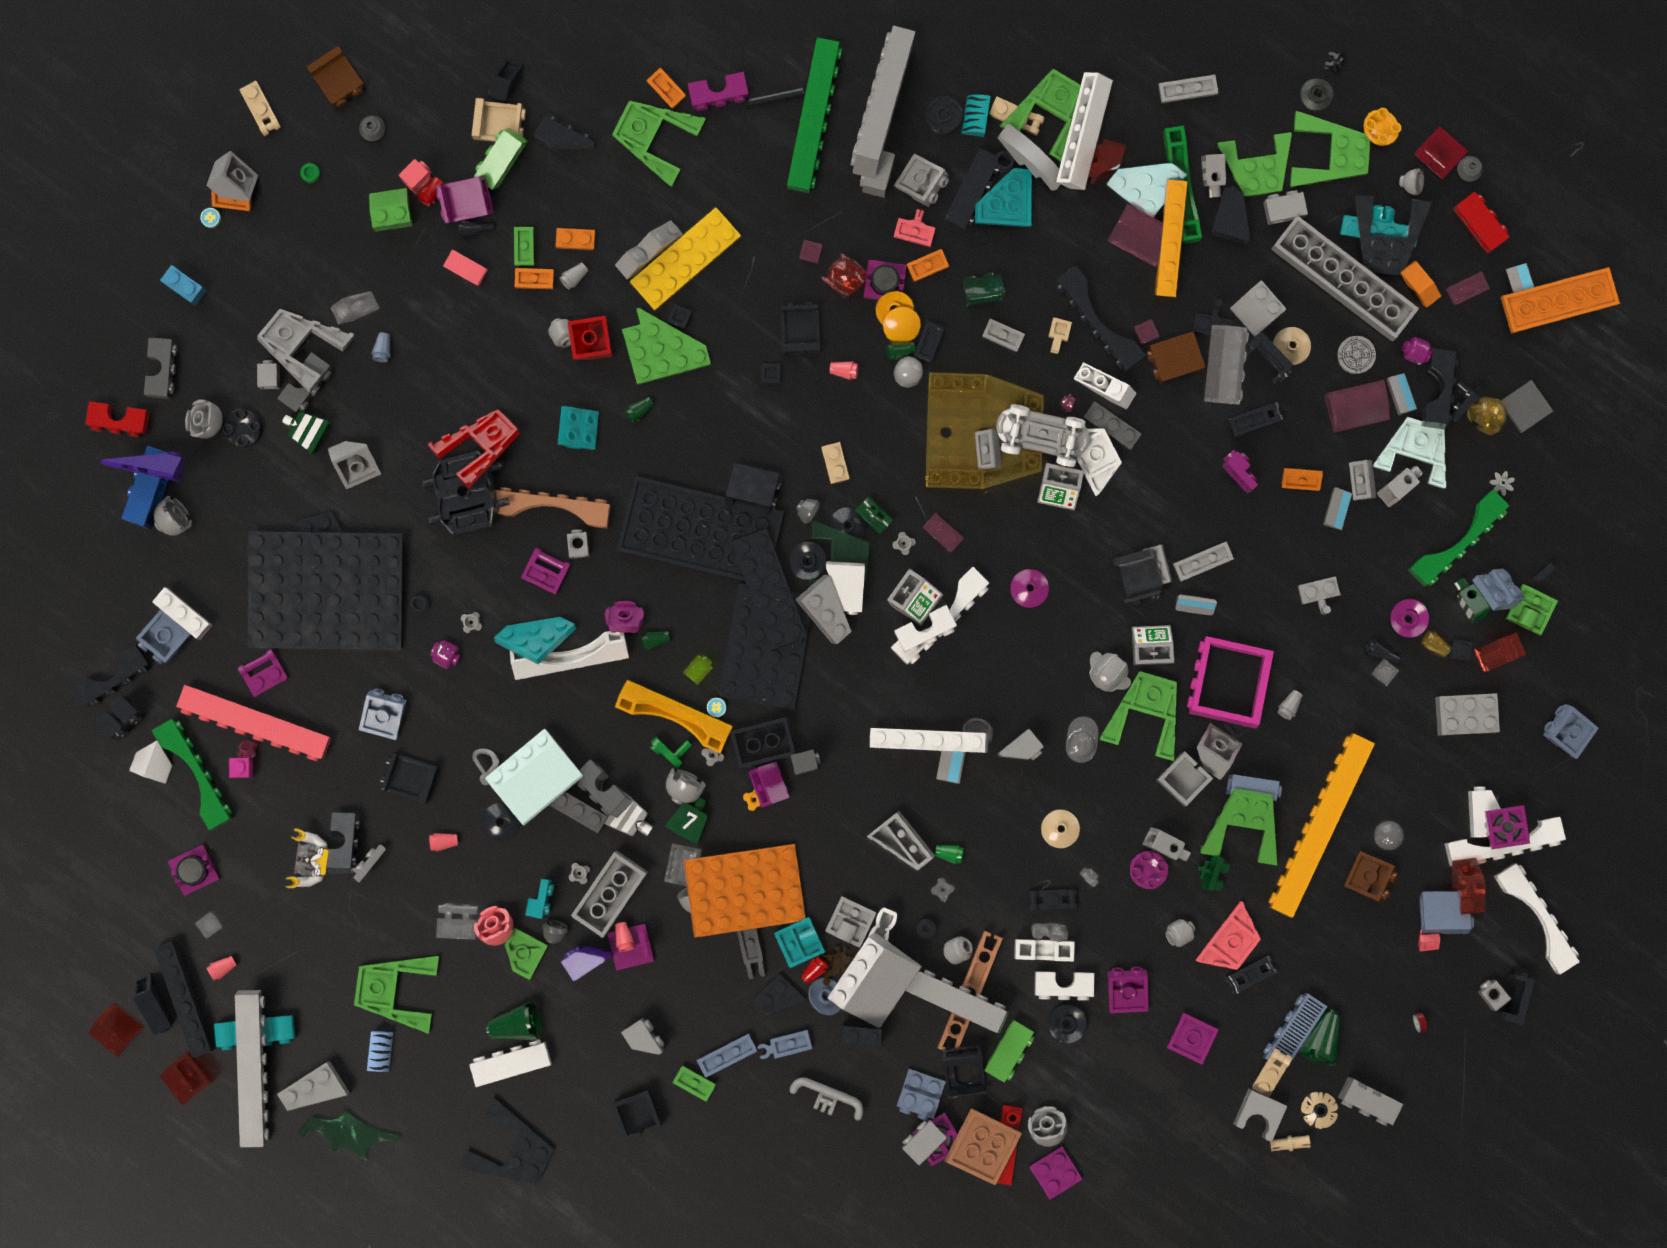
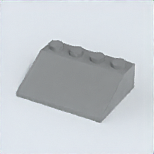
M874 932L867 938L828 996V999L841 1009L880 1028L922 966Z

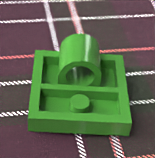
M1522 584L1520 590L1524 600L1515 608L1510 609L1505 619L1531 632L1542 635L1558 601Z

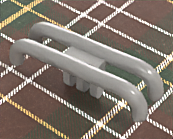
M804 1077L796 1079L790 1086V1093L795 1094L801 1086L819 1092L813 1107L816 1110L819 1107V1103H822L821 1112H824L826 1107L830 1106L828 1114L832 1115L836 1102L839 1100L855 1108V1120L859 1121L862 1119L863 1106L853 1096Z

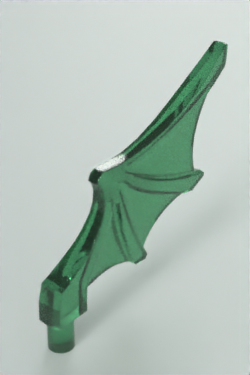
M343 1110L340 1118L331 1121L312 1116L298 1131L304 1137L309 1130L311 1132L315 1130L326 1137L334 1152L338 1148L349 1149L363 1160H367L366 1154L373 1145L382 1141L396 1142L401 1138L399 1135L381 1132L366 1126L354 1118L348 1110Z

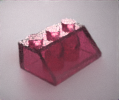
M1127 204L1108 241L1158 268L1163 223Z
M1384 380L1330 392L1325 395L1334 433L1390 420L1389 401Z

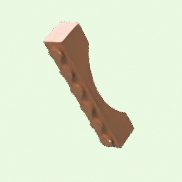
M500 488V491L495 490L497 500L507 497L510 500V505L500 507L497 515L514 517L530 508L551 506L574 513L590 527L608 529L611 506L606 504V500L595 499V502H588V498L576 497V500L568 499L569 496L557 495L556 498L549 497V493L538 492V495H531V491L519 490V493L511 492L512 489Z

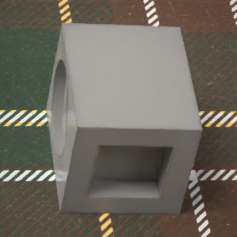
M265 360L263 364H257L258 388L280 389L279 365L274 363V361Z
M572 530L571 534H567L570 559L590 557L587 533H583V530ZM575 539L583 540L581 548L576 549L573 547Z
M1496 980L1485 981L1480 986L1481 990L1478 991L1494 1011H1497L1511 999ZM1493 988L1497 991L1495 999L1489 997V991Z

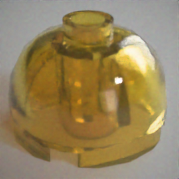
M1491 397L1479 398L1467 410L1470 422L1472 423L1474 420L1479 424L1476 428L1486 434L1494 435L1496 432L1498 433L1506 422L1505 408L1498 399Z

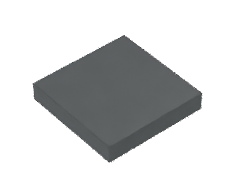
M1532 380L1499 402L1520 433L1553 412Z

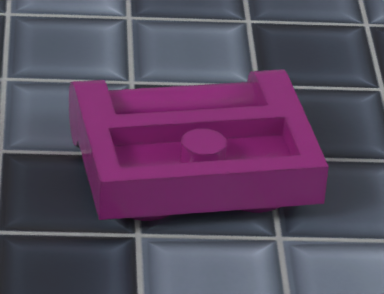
M536 547L521 578L556 595L571 564L566 561L564 563L541 552L542 549ZM537 559L561 569L560 573L556 574L536 564Z
M272 649L267 650L266 654L245 666L242 664L237 667L254 697L289 679ZM269 660L272 661L273 665L250 677L249 671Z

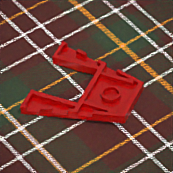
M499 410L477 419V423L469 427L467 425L461 427V431L451 436L447 434L441 437L442 440L435 444L432 442L428 444L430 450L439 459L469 437L485 451L484 454L456 473L459 480L467 488L474 484L520 434L519 430Z

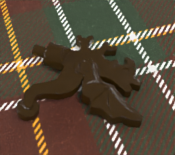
M841 945L838 947L834 946L837 954L827 953V955H821V958H825L826 961L833 962L832 970L824 975L823 984L825 986L830 984L829 976L836 975L839 970L843 975L848 968L846 965H850L855 958V953H852L853 957L850 955L846 956L845 953L850 950L849 948L846 949L844 947V951L840 952Z

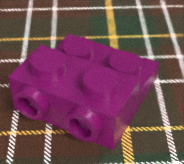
M1233 450L1223 459L1225 463L1222 467L1247 494L1258 486L1256 477L1251 472L1247 473L1245 471L1251 465L1248 463L1250 460L1244 453L1240 454Z
M1132 967L1130 971H1123L1122 968H1113L1111 972H1107L1109 1013L1148 1011V976L1146 970H1143L1141 967Z

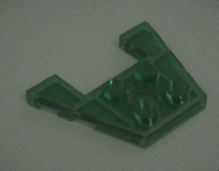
M813 521L812 539L832 540L831 562L865 564L864 582L867 581L869 542ZM818 579L809 580V587Z

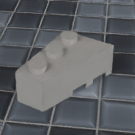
M829 575L821 576L795 599L831 643L838 644L851 633Z
M900 811L867 836L917 870L935 856Z
M328 1061L277 1095L288 1111L346 1096L350 1092L331 1062Z
M1350 1077L1347 1078L1338 1098L1342 1099L1341 1104L1351 1109L1354 1105L1360 1108L1359 1113L1367 1117L1372 1114L1377 1117V1122L1385 1126L1388 1123L1394 1124L1403 1106L1402 1103Z

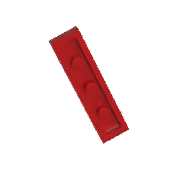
M1003 1105L1000 1122L1019 1131L1022 1108ZM1017 1144L997 1181L999 1184L1011 1185Z

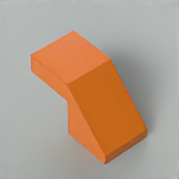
M1416 261L1400 272L1407 286L1416 292L1422 305L1426 308L1441 297L1435 283Z

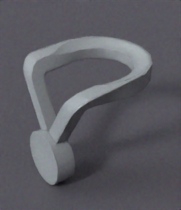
M478 749L474 751L472 758L482 772L480 782L483 785H488L489 783L485 778L495 770L499 760L491 750ZM480 754H487L492 758L493 765L487 772H485L477 759V756Z

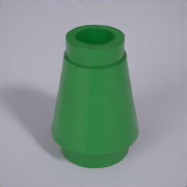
M937 845L935 856L954 864L962 863L964 848H960V845Z

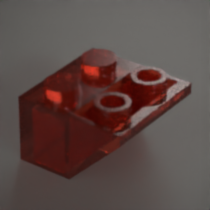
M1104 139L1102 144H1098L1094 156L1097 162H1093L1089 177H1092L1091 183L1095 184L1119 169L1126 145Z
M191 1052L182 1055L159 1075L182 1106L214 1082L195 1057L192 1058Z

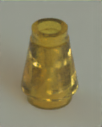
M1428 631L1421 641L1424 648L1444 657L1451 650V647L1436 632Z

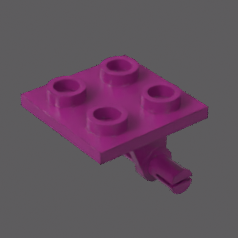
M645 924L629 928L635 944L634 949L627 952H619V949L616 948V931L608 933L611 950L614 954L616 971L654 962Z

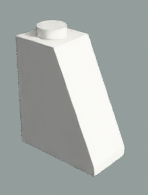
M826 561L827 572L843 611H846V614L857 615L858 612H862L865 564Z
M1474 787V791H1468L1471 837H1487L1484 811L1501 808L1491 790H1485V787Z

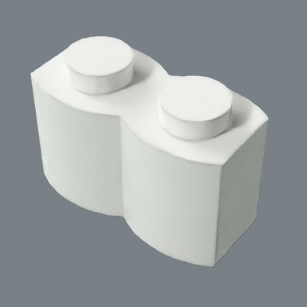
M883 907L877 914L876 925L871 929L869 936L875 932L888 941L889 930L895 925L897 913Z

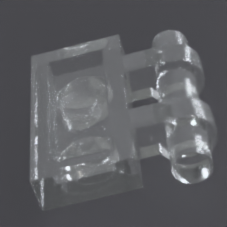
M452 903L438 905V913H445V919L437 918L436 938L476 939L474 924L475 922L477 923V920H469V914H477L476 906H470V904L455 906ZM452 913L463 914V918L452 919Z
M1035 923L1031 927L1032 935L1036 939L1047 936L1051 938V941L1062 942V940H1067L1068 937L1066 925Z

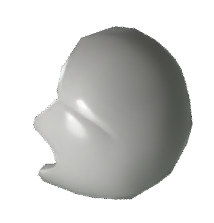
M911 356L901 358L894 369L895 381L900 386L907 388L916 386L924 372L922 363L917 358Z

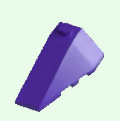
M169 451V454L161 453L101 460V464L104 466L177 482L181 480L185 459L180 457L179 453Z

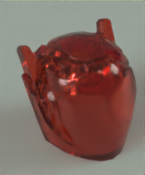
M841 254V258L835 260L830 266L828 277H822V280L833 289L848 296L863 284L867 273L857 262Z

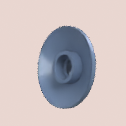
M824 978L817 979L809 988V1000L812 1006L824 1015L838 1013L841 1008L828 999L837 983L829 979L830 984L825 986L823 984Z

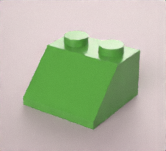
M407 188L369 194L372 228L375 232L413 226Z

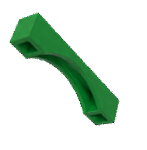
M1184 126L1165 128L1163 139L1167 163L1173 162L1187 174L1183 179L1187 181L1181 245L1200 242L1202 235L1190 180Z
M1494 489L1491 490L1476 504L1473 522L1460 542L1444 552L1422 556L1408 571L1423 586L1433 585L1439 579L1437 575L1441 571L1445 573L1452 567L1453 564L1451 562L1455 558L1460 559L1466 553L1465 548L1469 544L1471 546L1476 544L1480 540L1478 536L1483 531L1487 533L1494 526L1492 524L1497 518L1500 520L1508 513L1506 509L1509 505Z
M171 719L153 729L152 732L162 748L180 756L194 772L201 793L200 816L209 831H213L232 820V811L228 804L224 805L221 800L223 795L218 787L215 788L211 782L213 778L209 771H205L202 767V764H204L199 754L194 753L192 749L194 745L189 737L186 738L183 734V731H185L180 721L176 722L175 719Z

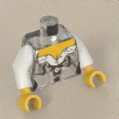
M295 828L294 830L299 832V836L296 838L291 836V838L299 842L294 877H286V879L292 880V885L286 886L287 888L312 886L321 882L324 876H328L327 862L330 848H328L327 843L316 834L303 832Z

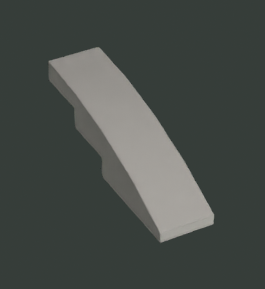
M1007 124L998 136L1001 143L1019 165L1025 164L1035 178L1041 177L1051 191L1057 190L1060 186L1056 182L1059 168L1025 135L1010 124Z

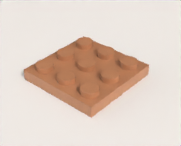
M971 1108L945 1161L996 1185L1022 1133Z

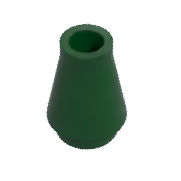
M913 341L893 342L887 345L886 353L888 359L896 361L911 353H915Z
M646 397L627 406L625 413L631 422H639L654 404L649 397Z
M668 631L645 632L644 635H641L643 649L650 651L670 642Z

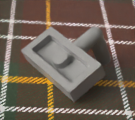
M1336 576L1298 586L1302 605L1318 601L1320 612L1323 615L1331 611V608L1326 605L1325 599L1340 595Z
M379 845L376 850L372 848L365 856L368 860L366 862L361 861L359 865H356V868H353V871L356 873L353 878L360 882L386 849L382 845Z

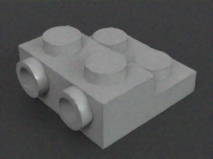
M914 154L894 186L910 195L914 200L929 207L931 203L934 204L937 201L938 192L941 187L944 188L948 184L949 175L945 169Z

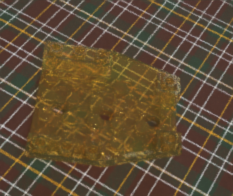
M929 373L926 487L985 489L1042 472V452L1024 448L1020 449L1019 454L1003 452L1001 446L1005 442L1000 437L1002 467L979 470L975 432L981 429L997 430L996 424L999 415L1003 411L1010 409L1012 404L1022 405L1029 408V411L1043 414L1044 395L987 374ZM949 428L952 432L951 436L948 438L942 437L941 429Z

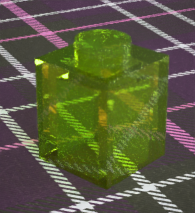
M697 655L683 673L695 684L699 685L713 669L710 666L712 662L704 655L702 658Z

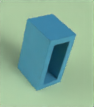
M172 265L160 280L194 306H196L206 292L202 286Z

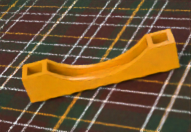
M1166 179L1162 240L1155 294L1159 296L1176 297L1187 181Z
M629 680L626 681L615 705L616 708L632 715L648 714L672 720L689 730L704 747L720 754L733 727Z

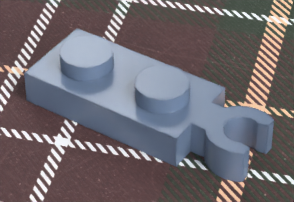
M808 1030L770 1039L771 1045L769 1046L767 1044H760L758 1046V1049L765 1048L767 1050L765 1055L760 1056L761 1059L768 1058L772 1053L774 1058H779L812 1049Z

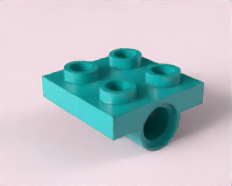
M562 406L558 445H564L568 448L595 450L599 412Z
M541 879L538 899L528 898L526 916L543 919L545 915H549L551 904L548 903L549 896L553 895L554 884H551L552 880Z
M809 917L774 933L790 968L825 952Z

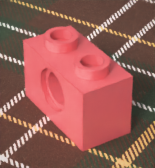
M415 159L399 174L403 183L415 195H418L419 191L433 180L430 176L432 172L429 170V167L423 161L418 162Z

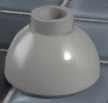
M1420 169L1410 170L1405 176L1402 175L1400 177V186L1404 187L1412 195H1419L1424 185L1423 172Z

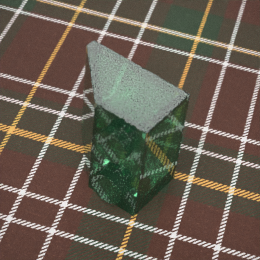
M995 272L987 273L981 278L969 276L965 278L966 280L962 281L966 306L1004 299L1005 289L1000 274L996 275Z

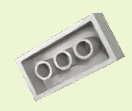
M616 850L571 916L603 938L648 871Z

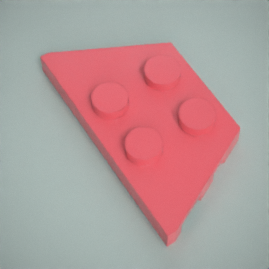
M1240 901L1207 943L1195 959L1197 962L1238 970L1261 940L1243 902Z

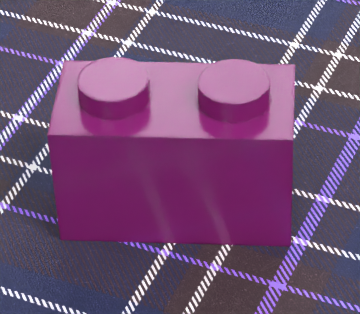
M776 761L748 772L761 808L789 798L788 789L784 784L781 770Z

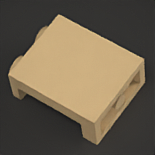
M476 98L472 128L473 139L496 142L495 137L499 131L511 128L523 137L524 128H521L522 120L525 121L526 109H523L521 103L513 105L486 102L484 99Z

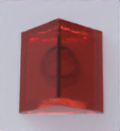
M113 1003L96 1019L88 1034L119 1058L143 1027Z

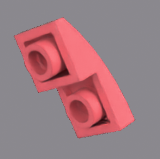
M454 250L451 251L443 265L445 268L477 286L480 285L488 270Z

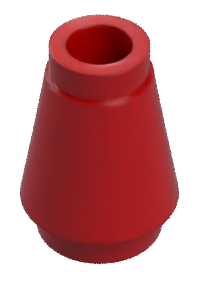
M434 177L433 180L419 191L418 199L427 206H430L432 203L434 204L437 199V186L444 183L439 178Z
M818 955L812 959L801 975L802 979L810 984L827 972L829 964Z

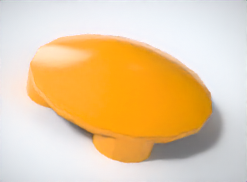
M1386 108L1370 112L1364 120L1363 126L1366 136L1374 144L1380 146L1393 143L1401 131V125Z
M908 306L897 307L885 314L883 329L887 338L892 342H910L918 335L921 327L920 318L912 308Z

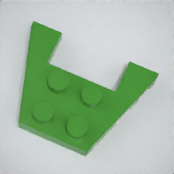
M1291 132L1273 136L1276 150L1275 155L1238 160L1235 140L1217 144L1219 151L1225 154V163L1233 174V178L1239 190L1243 192L1244 197L1282 191L1292 136Z

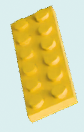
M714 208L635 276L630 283L656 311L735 243L741 235L717 208Z

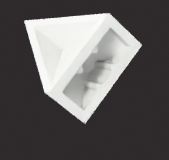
M155 741L136 752L129 771L166 784L173 765L158 741Z

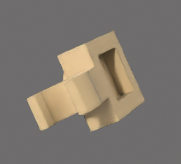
M1053 318L1048 336L1054 339L1050 352L1058 354L1061 341L1067 342L1072 322Z

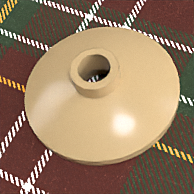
M1296 327L1282 329L1273 340V344L1293 365L1303 362L1311 350V342L1308 335ZM1290 342H1295L1296 348H1291L1289 346Z
M1055 810L1044 818L1041 832L1044 840L1049 845L1055 848H1066L1077 840L1080 826L1077 818L1069 811ZM1059 825L1064 826V832H1058L1057 828Z

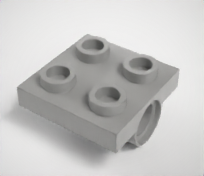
M841 896L825 931L860 948L876 912Z

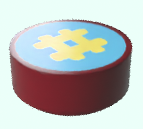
M1422 1013L1414 1014L1413 1022L1417 1032L1427 1031V1022Z

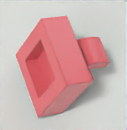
M1420 931L1419 950L1439 949V933L1425 935Z

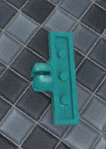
M1375 205L1373 207L1370 226L1371 234L1407 237L1408 225L1394 222L1395 210L1392 207L1385 206V210L1382 205ZM1344 215L1340 234L1359 237L1357 217Z

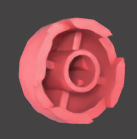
M493 906L480 913L481 917L477 923L475 922L474 931L481 941L488 945L498 946L510 939L514 931V921L506 909Z

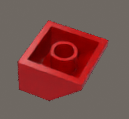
M606 316L568 321L573 360H594L613 357Z

